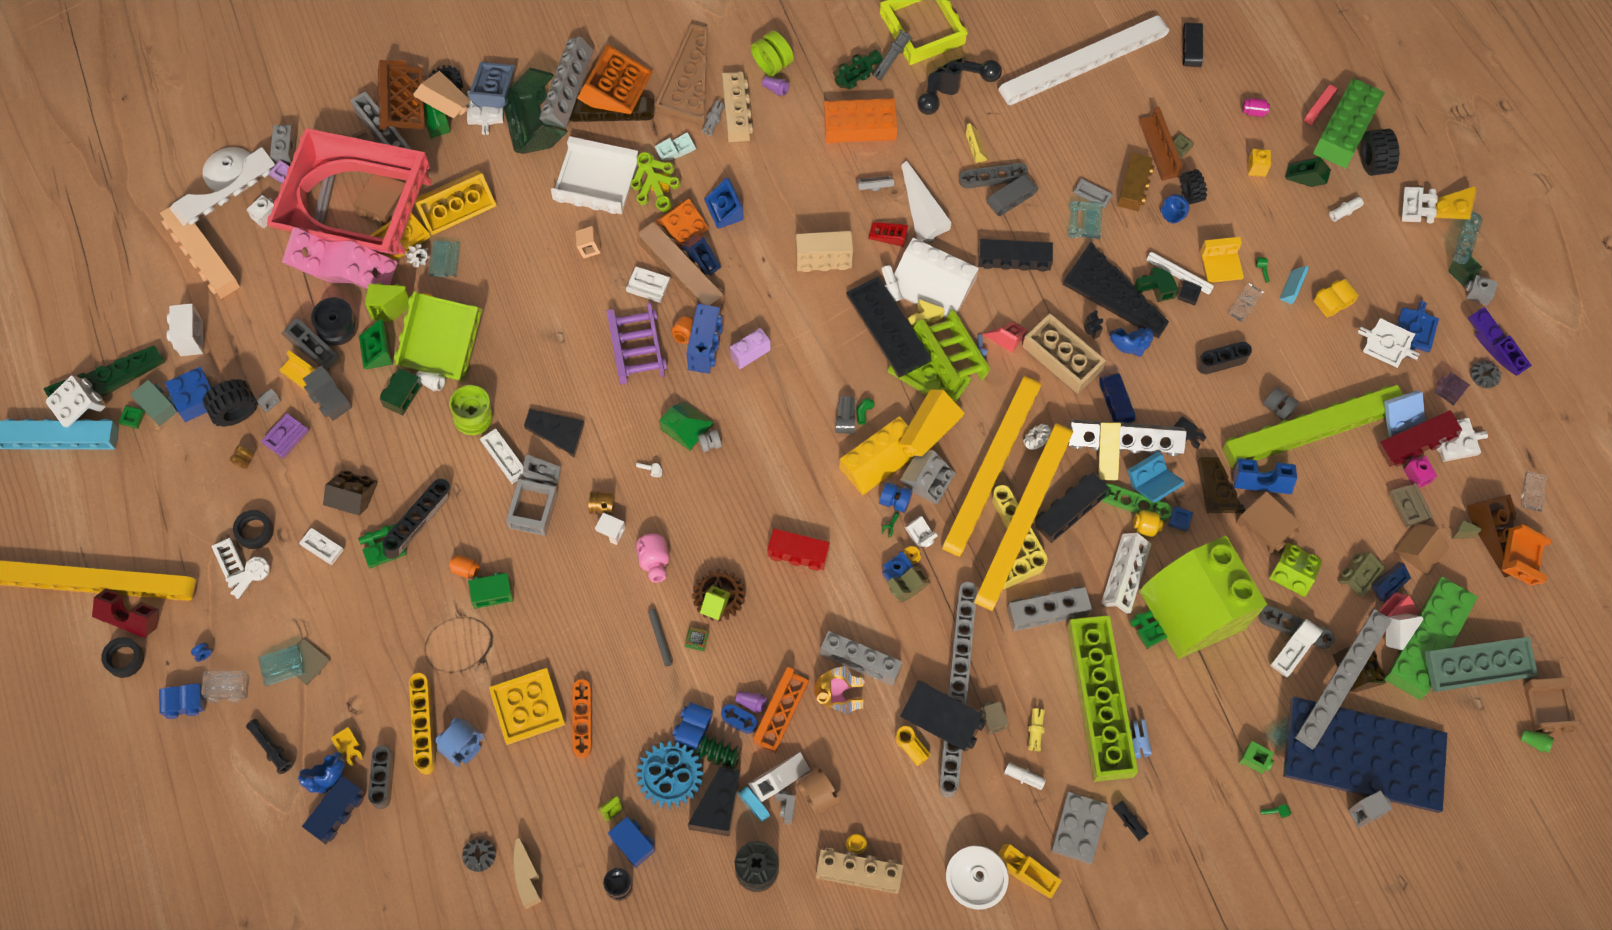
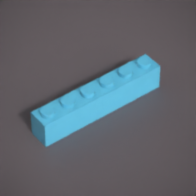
M5 419L0 421V449L115 450L119 428L109 419H101L100 421L82 419L81 421H75L69 427H64L60 421L43 419V421Z

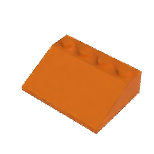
M607 44L577 99L593 108L631 114L653 71Z

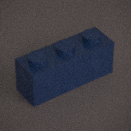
M341 776L301 827L326 845L328 841L331 842L336 837L338 828L349 820L353 809L361 805L365 793L348 779Z

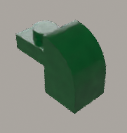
M1152 268L1149 276L1142 275L1138 277L1134 284V289L1138 293L1153 290L1157 302L1175 299L1178 292L1174 277L1168 271L1161 268Z

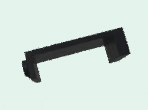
M918 680L900 715L905 720L963 751H968L969 748L973 749L977 742L975 736L978 730L982 731L987 721L984 719L986 714L974 710Z

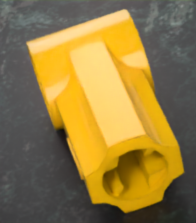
M903 726L899 728L895 735V742L918 767L931 754L915 736V732L911 727ZM907 733L910 740H901L900 734Z

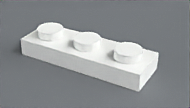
M497 429L480 438L483 446L511 484L524 477L522 474L524 466Z

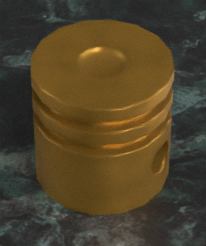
M590 491L589 514L594 512V514L599 513V515L603 513L613 515L615 505L614 492H600L599 494L597 491L595 493Z

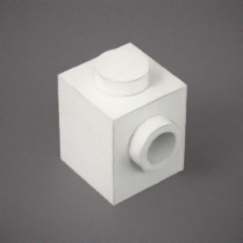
M262 195L246 209L250 218L263 229L267 226V219L273 210L274 201Z

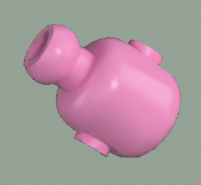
M657 533L643 535L636 543L639 565L641 569L648 571V578L652 582H661L666 578L667 572L664 567L669 563L670 559L667 542L662 535Z

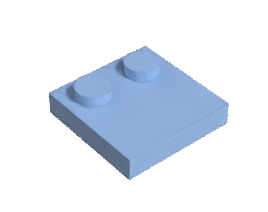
M1417 390L1384 401L1388 436L1392 437L1425 422L1423 393Z

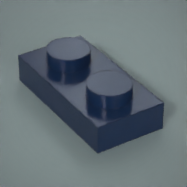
M1398 562L1372 585L1379 601L1386 602L1411 579V576L1404 563Z

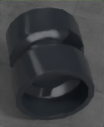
M614 868L606 873L603 885L608 896L615 901L627 899L633 890L629 874L621 868Z

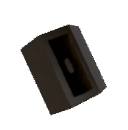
M341 471L325 484L323 505L360 515L368 508L378 481L371 479L369 476L353 474L351 471Z
M1350 647L1332 654L1337 667ZM1375 650L1349 692H1359L1386 684L1384 679L1385 673L1379 667Z

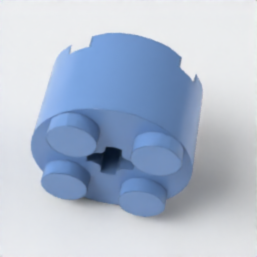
M456 717L451 721L450 727L444 733L437 736L435 742L438 744V752L456 767H460V763L464 762L467 764L475 757L481 748L479 745L480 740L484 741L485 737L483 733L466 719Z

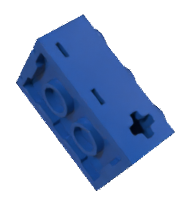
M697 304L686 353L688 370L710 374L711 367H715V352L719 350L720 340H718L719 334L722 335L723 315H720V307Z

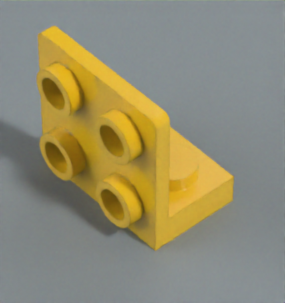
M1241 237L1204 241L1200 253L1207 282L1243 279L1244 275L1238 255L1242 244Z

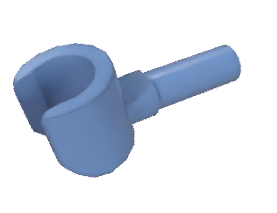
M978 335V350L985 359L988 349L982 348V335Z

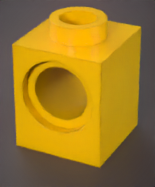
M1252 149L1248 159V175L1266 177L1271 167V150Z

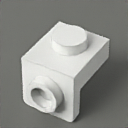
M922 516L917 517L904 527L915 545L919 547L924 546L926 548L930 546L938 536L936 532L931 531Z

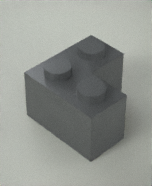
M322 365L303 378L306 384L304 389L309 394L308 396L314 404L318 402L321 406L319 410L325 418L329 416L334 421L351 409L348 400L337 388L334 380Z

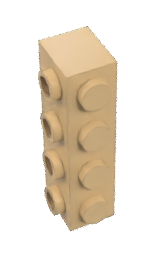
M743 72L722 73L728 142L750 141L749 134H753L752 123H748V119H751V110L746 105L749 104V93H745V89H748L747 78L744 79Z
M825 848V850L820 851L816 873L817 879L895 894L899 893L903 865H900L899 861L890 859L887 862L879 861V858L875 856L863 858L858 857V854L854 852L842 854L837 853L838 850L833 848Z

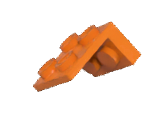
M690 199L681 201L655 220L658 226H665L680 249H682L681 244L693 235L700 236L709 229Z

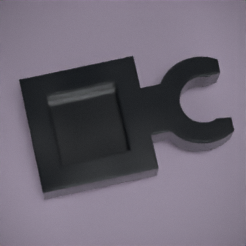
M1097 310L1090 313L1084 323L1086 333L1091 335L1093 340L1100 337L1103 329L1100 325L1103 323V319L1098 318Z
M1183 416L1173 426L1184 427L1187 431L1186 441L1190 440L1191 445L1196 449L1200 446L1196 439H1200L1203 442L1206 439L1203 433L1195 432L1197 426Z

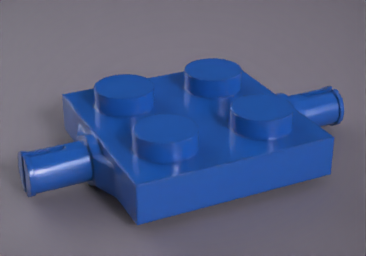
M1424 301L1419 302L1417 310L1403 307L1400 311L1397 326L1415 334L1411 341L1410 349L1414 351L1419 349L1429 353L1432 348L1439 318L1430 316L1425 312L1427 303Z

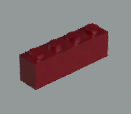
M1449 410L1381 441L1379 450L1389 467L1393 465L1397 467L1404 464L1411 457L1422 456L1424 451L1429 449L1433 451L1441 447L1444 442L1448 441L1451 443L1457 440L1462 428L1452 411Z

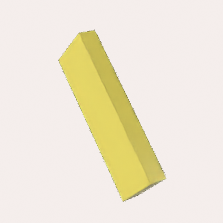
M1100 422L1098 477L1101 480H1118L1120 422Z

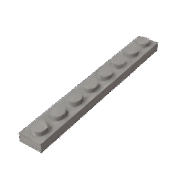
M1376 609L1371 612L1295 737L1297 740L1312 750L1316 747L1392 621L1390 618Z

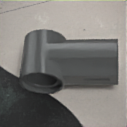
M851 396L839 397L835 433L854 434L855 398Z

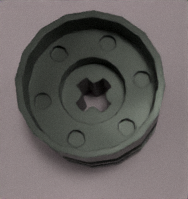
M760 841L749 842L741 847L734 861L736 878L740 885L752 892H762L772 887L779 873L778 856L774 849L767 843ZM754 861H755L756 863L761 862V863H760V867H761V868H758V867L752 868V867H753V862H754Z

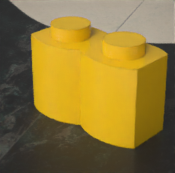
M1346 279L1342 281L1336 280L1329 288H1322L1316 293L1314 303L1325 317L1328 318L1355 303L1359 294Z

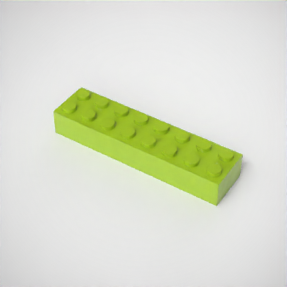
M1110 615L1070 619L1067 630L1093 782L1134 778L1138 773Z

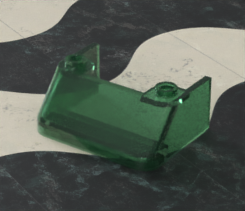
M529 67L509 89L507 104L504 106L513 149L516 153L526 154L552 148L568 132L565 128L544 124L539 119L541 115L540 105L547 98L545 86L554 77L553 73Z

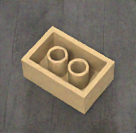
M851 231L796 234L797 271L810 272L813 270L828 271L831 269L846 270L852 268L853 245Z

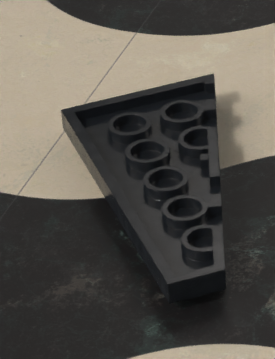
M1092 242L1089 243L1063 282L1064 286L1138 328L1145 329L1148 327L1153 331L1154 337L1158 339L1169 323L1154 306H1151L1145 300L1146 297L1142 293L1139 294L1134 289V285L1117 267L1112 266L1106 260V256L1100 253Z

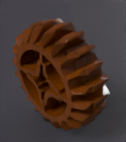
M720 569L716 570V574H713L710 570L709 576L703 574V580L697 579L696 583L698 586L693 587L695 593L692 594V598L695 599L693 602L694 606H698V613H700L707 592L705 591L706 588L714 583L715 587L730 592L728 601L733 599L725 607L718 620L719 622L722 621L723 616H725L726 620H729V614L735 617V610H742L741 605L745 603L743 597L746 596V592L742 591L744 584H740L741 579L739 577L735 578L734 573L728 576V570L726 569L723 574L720 573ZM722 583L729 585L733 590L724 588Z

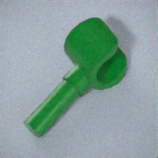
M1258 257L1255 266L1256 268H1262L1265 283L1270 282L1267 272L1268 259Z
M895 513L890 523L882 527V534L886 529L891 530L888 538L893 536V527L899 514Z
M1286 804L1274 809L1260 810L1261 815L1279 813L1281 819L1291 815L1290 808Z

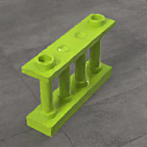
M954 310L950 311L945 322L928 326L925 320L922 319L915 324L913 330L931 356L932 362L930 363L947 391L953 390L960 381V378L977 373L980 380L985 379L991 370L989 364L983 358L962 324L960 317L957 316ZM949 328L954 336L937 341L933 333ZM958 343L963 352L947 356L942 348ZM968 358L972 367L959 371L953 368L951 363Z

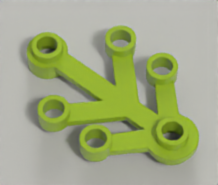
M643 152L637 157L639 168L630 185L635 191L642 188L640 194L637 195V201L640 205L648 203L649 198L647 196L652 186L657 196L656 207L661 212H668L671 209L672 203L664 196L659 182L670 185L672 189H678L681 186V182L677 177L671 178L655 173L652 167L662 169L665 174L671 175L674 172V166L670 162L663 163L654 160L652 154ZM646 171L648 176L643 185L641 179Z

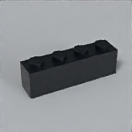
M980 239L978 267L985 269L1001 268L1003 270L1051 271L1053 263L1052 242Z
M1094 472L1084 475L1079 480L1078 485L1070 487L1065 492V496L1060 500L1056 499L1046 512L1042 511L1037 515L1035 526L1050 543H1053L1109 495V487Z

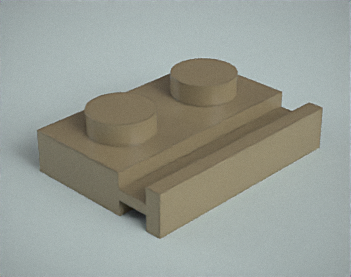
M1416 483L1389 492L1405 527L1430 520L1433 517Z

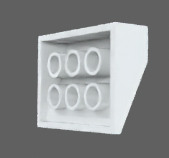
M912 238L894 273L896 281H899L898 287L903 299L918 305V300H922L942 307L945 311L944 318H947L952 310L956 314L958 313L977 279L979 268Z

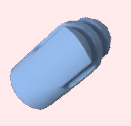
M1141 719L1144 737L1140 735L1138 721H1133L1136 738L1133 739L1132 736L1136 758H1141L1140 748H1142L1145 757L1152 754L1146 719Z

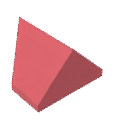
M1012 321L1004 327L983 333L982 335L1013 353L1028 330Z

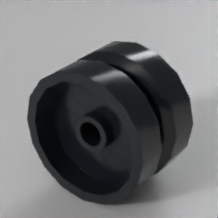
M326 298L320 301L311 313V321L320 339L326 344L333 346L343 345L349 342L357 332V319L349 303L341 298Z

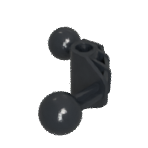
M963 56L959 59H953L943 66H939L933 73L929 74L927 90L920 95L917 101L918 109L925 115H932L937 112L940 106L939 98L936 95L937 90L944 94H957L963 71L978 73L984 81L995 82L1002 74L1001 65L992 59L986 60L982 64L965 61L966 57Z

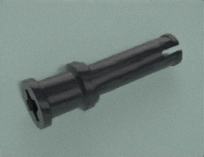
M257 719L247 723L246 728L267 753V760L272 761L276 766L277 773L284 774L293 767L294 762L284 754L283 747L275 744Z

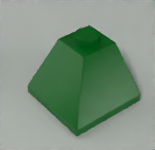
M685 401L672 406L659 420L661 431L689 451L698 443V435L705 434L714 424L713 421Z

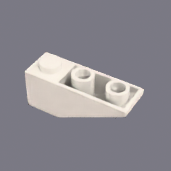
M801 752L748 782V785L757 799L763 802L810 771V768Z

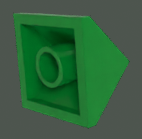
M379 319L359 336L363 369L366 370L393 365L388 330L384 321Z

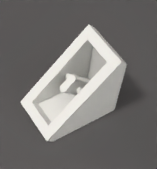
M1407 613L1389 616L1388 618L1392 621L1386 629V645L1390 648L1403 650L1423 621L1422 616Z

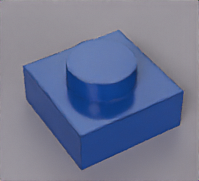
M1175 506L1168 526L1187 532L1193 512Z

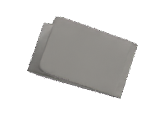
M525 455L522 474L526 479L538 480L555 486L558 484L561 467L536 457Z

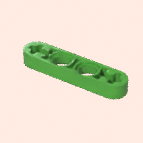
M1106 484L1109 487L1110 495L1105 497L1102 502L1137 514L1142 510L1139 507V503L1146 502L1149 505V509L1146 511H1152L1154 505L1156 506L1154 512L1159 513V515L1161 509L1165 510L1164 516L1160 515V520H1163V522L1169 520L1172 514V508L1169 504L1161 501L1152 502L1141 494L1112 484ZM1116 493H1119L1117 499L1114 500ZM1121 496H1128L1131 502L1124 504L1120 499Z

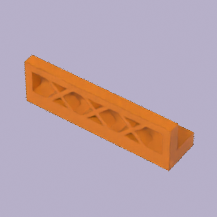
M786 668L753 737L754 744L776 753L809 683L808 679L796 675L794 669ZM793 679L803 683L801 689L792 692L790 688ZM791 697L794 703L793 706L784 710L781 704L782 701ZM783 715L784 725L775 728L774 718ZM775 733L777 740L774 746L763 742L766 735Z

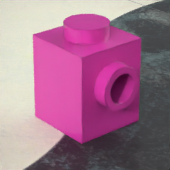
M1426 456L1420 459L1415 457L1409 460L1408 465L1404 469L1411 484L1416 483L1418 488L1431 484L1437 477Z

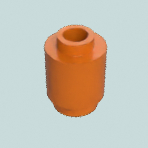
M456 555V557H452L450 560L449 568H451V573L470 579L477 577L480 564L476 563V560Z

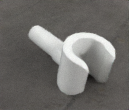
M636 463V467L650 470L652 477L658 478L662 476V469L659 464L646 465Z

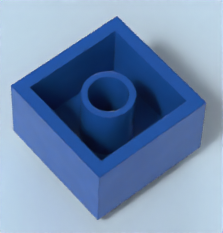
M201 366L165 382L175 407L184 422L207 413L202 400L212 386Z

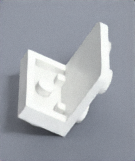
M71 375L46 400V404L64 427L71 426L88 408L99 412L105 408L101 401L102 397L91 388L92 384L86 378L82 379Z

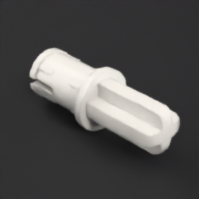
M1356 197L1347 203L1343 202L1340 207L1330 211L1329 216L1333 222H1336L1346 215H1351L1354 210L1363 206L1364 202L1361 197Z
M891 266L882 267L886 281L884 286L887 287L894 301L903 299L898 287L899 281L895 280Z
M1009 762L1004 773L1021 781V784L1026 783L1039 790L1043 789L1046 782L1045 778L1029 772L1028 768L1025 770Z

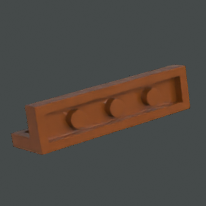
M1155 107L1152 116L1140 118L1139 124L1160 178L1163 181L1179 177L1183 165L1160 107Z

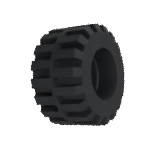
M1388 128L1365 132L1361 141V160L1367 174L1374 176L1394 173L1400 156L1399 144L1394 131Z
M231 379L215 385L204 395L205 397L202 400L212 423L222 427L232 426L248 419L258 406L248 383L244 380L242 381V379Z

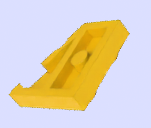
M1476 187L1467 188L1438 198V202L1435 204L1437 215L1434 218L1471 219L1477 192Z

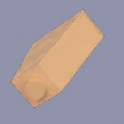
M440 71L421 83L413 94L419 100L452 118L459 114L463 116L469 109L467 105L471 102Z

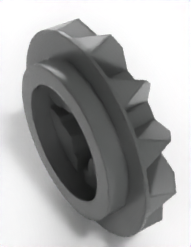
M1484 359L1481 362L1477 361L1471 368V378L1480 387L1493 388L1500 382L1502 372L1499 371V366H1495L1492 361L1486 362ZM1484 371H1485V372H1487V371H1490V372H1491L1489 376H1488V375L1482 376L1483 373H1484Z
M476 838L468 841V844L463 848L462 859L464 865L471 871H485L495 861V848L487 839ZM477 847L481 852L486 853L480 857V863L476 857L470 856L477 852Z

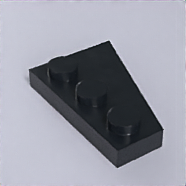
M529 409L524 428L543 440L551 442L555 447L566 451L570 456L575 457L585 423L582 420Z

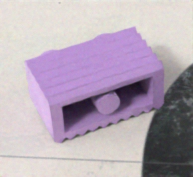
M758 328V330H755V332H752L743 340L736 342L733 346L730 345V357L736 366L741 369L769 352L771 349L770 340L762 329Z

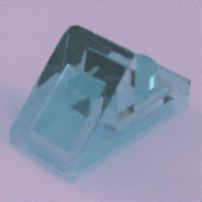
M1289 715L1265 735L1278 751L1286 746Z

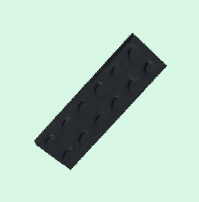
M879 277L846 292L850 303L898 378L932 362L931 356Z

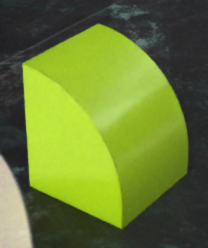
M711 586L706 592L700 613L719 620L728 602L730 592Z

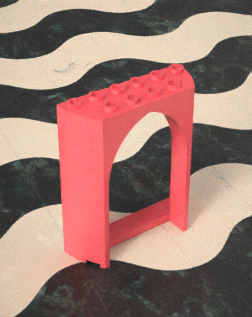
M306 128L300 138L299 146L294 152V158L291 166L288 167L286 178L281 184L280 193L274 201V207L268 216L267 225L273 229L292 232L293 228H299L323 240L332 242L353 241L370 250L392 255H403L406 250L400 243L421 185L431 186L432 178H428L427 169L430 168L428 158L425 152ZM348 171L366 172L406 181L385 238L321 224L309 212L307 206L308 192L325 178Z

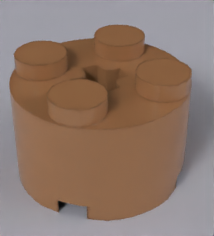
M820 766L798 779L799 782L796 783L804 798L806 796L810 798L807 802L815 815L818 813L821 815L841 802Z

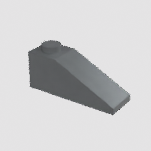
M296 318L281 333L296 348L318 365H322L325 370L339 357L299 318Z

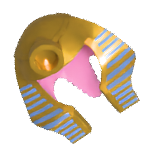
M837 667L817 678L814 684V694L819 703L848 715L854 710L863 709V698L846 700L843 697V691L852 687H861L865 681L863 676L853 675L850 667Z

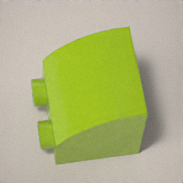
M1227 536L1216 539L1181 556L1152 577L1139 591L1148 608L1152 611L1155 620H1158V625L1163 628V633L1167 635L1166 639L1178 660L1246 630L1268 605Z

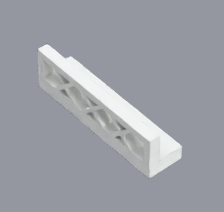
M1122 534L1101 602L1106 607L1116 606L1125 613H1131L1151 547V543L1140 534ZM1140 543L1143 545V550L1141 554L1139 550ZM1135 560H1136V562H1137V569H1136V571H1135V568H1134V561H1135ZM1130 577L1132 580L1131 588L1129 587L1128 583ZM1124 595H1126L1127 599L1126 605L1122 603Z

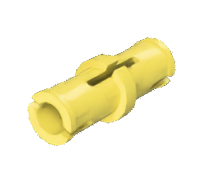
M1038 708L1032 709L1031 726L1028 728L1030 732L1028 750L1031 751L1033 748L1034 751H1041V739L1045 730L1043 727L1045 710L1040 709V712H1038Z

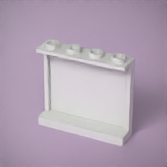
M569 136L567 141L568 151L556 186L551 188L553 200L560 203H571L579 207H590L593 210H604L611 214H622L631 188L630 183L634 179L637 170L638 151Z

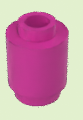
M1245 99L1242 112L1248 116L1264 117L1265 114L1269 113L1270 104L1265 99Z

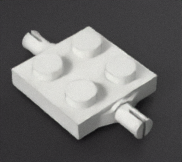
M472 101L467 105L469 108L467 110L468 125H481V133L485 135V131L486 135L489 134V125L503 123V107H479L473 104Z
M1381 318L1372 331L1362 326L1358 331L1359 334L1368 338L1363 353L1398 368L1400 362L1406 356L1417 360L1420 353L1410 349L1411 341L1415 336L1414 333Z
M1469 418L1457 420L1462 428L1459 438L1451 443L1448 441L1444 442L1441 447L1436 449L1440 453L1442 462L1479 455L1481 450L1478 440L1488 438L1487 431L1475 433Z

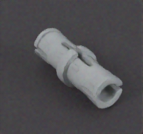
M714 101L711 112L706 116L707 121L702 132L706 135L709 129L707 136L713 135L716 124L720 122V115L725 107L722 102L718 108L719 101Z

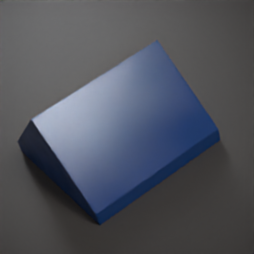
M726 178L704 199L716 227L719 229L743 220V206L730 178Z

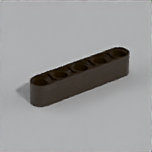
M640 97L632 113L627 114L593 108L576 98L569 120L572 122L647 121L654 118V100L650 97Z

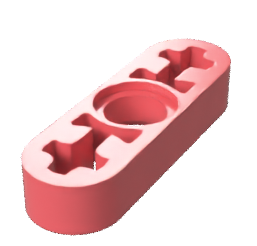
M1332 84L1327 87L1309 111L1304 122L1311 126L1315 123L1336 94L1337 87Z

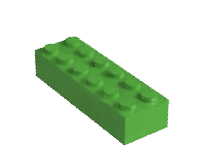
M1352 78L1313 154L1346 169L1385 92Z
M1441 577L1434 584L1418 616H1422L1423 621L1405 648L1399 650L1384 679L1419 700L1428 694L1431 688V681L1425 652L1452 648L1478 596Z

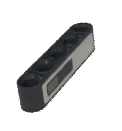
M436 479L385 536L382 543L385 557L389 559L397 558L448 500L450 485L447 480ZM438 489H443V490H445V491H444V492H438V491H436V490H438ZM425 503H432L433 505H432V506H426V505H424V504H425ZM413 517H420L421 519H420V520H413L412 518H413ZM408 531L409 533L404 535L400 534L399 532ZM389 545H395V546H396V547L393 548V549L387 548V546H389Z

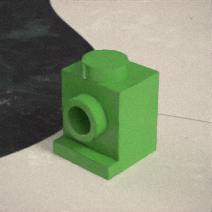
M1251 741L1246 747L1239 764H1244L1263 774L1266 770L1269 771L1274 763V760L1271 759L1274 752Z

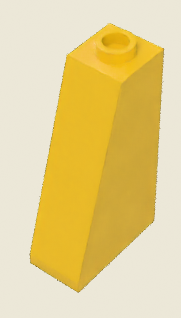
M930 389L898 445L910 457L923 456L965 413L944 390Z

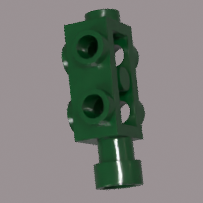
M874 49L868 56L861 55L860 53L852 56L849 62L840 64L837 67L838 69L833 72L835 83L840 88L848 90L856 87L857 81L860 79L866 80L871 76L870 73L874 71L872 66L879 64L883 60L882 55L878 50Z

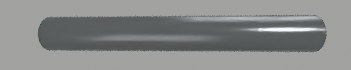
M651 609L648 611L664 665L665 667L671 666L673 663L656 610Z

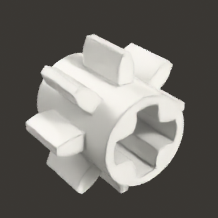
M416 244L415 247L409 246V251L405 253L408 258L407 263H413V267H419V264L426 265L425 261L429 258L426 252L428 249H421V244Z

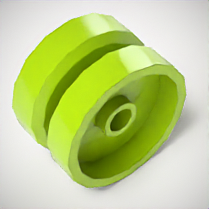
M774 30L769 31L763 36V39H758L751 45V53L755 62L769 76L774 77L782 68H786L794 61L793 52L789 44Z

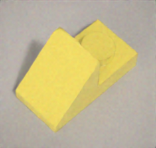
M918 300L917 308L920 314H912L908 318V323L912 329L917 321L922 319L925 320L927 325H931L943 320L945 311L942 307Z

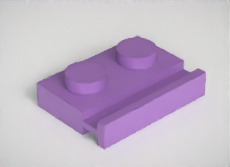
M286 413L261 442L284 459L309 430Z

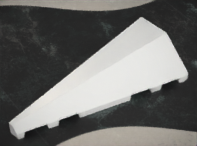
M905 161L901 168L903 170L904 183L906 184L914 231L917 240L928 244L934 241V237L949 231L951 221L910 164Z

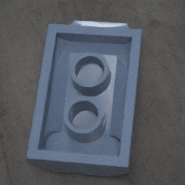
M480 62L469 92V98L472 103L479 107H504L507 104V95L515 72V65Z

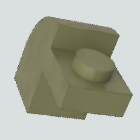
M911 567L901 577H892L887 581L891 593L900 602L915 596L931 583L920 567Z

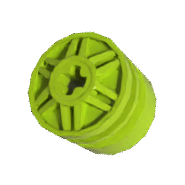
M475 385L462 386L454 391L450 397L449 405L454 426L457 430L465 435L472 436L485 432L493 420L489 395L486 391Z

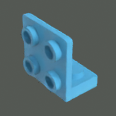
M1159 451L1127 470L1132 488L1152 502L1161 500L1185 484L1183 479L1167 470L1163 454Z

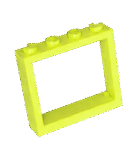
M887 0L880 3L879 14L894 39L899 35V30L904 31L893 11L922 0ZM936 0L955 33L916 49L909 40L903 52L909 65L966 43L967 29L961 25L959 16L952 10L949 0Z

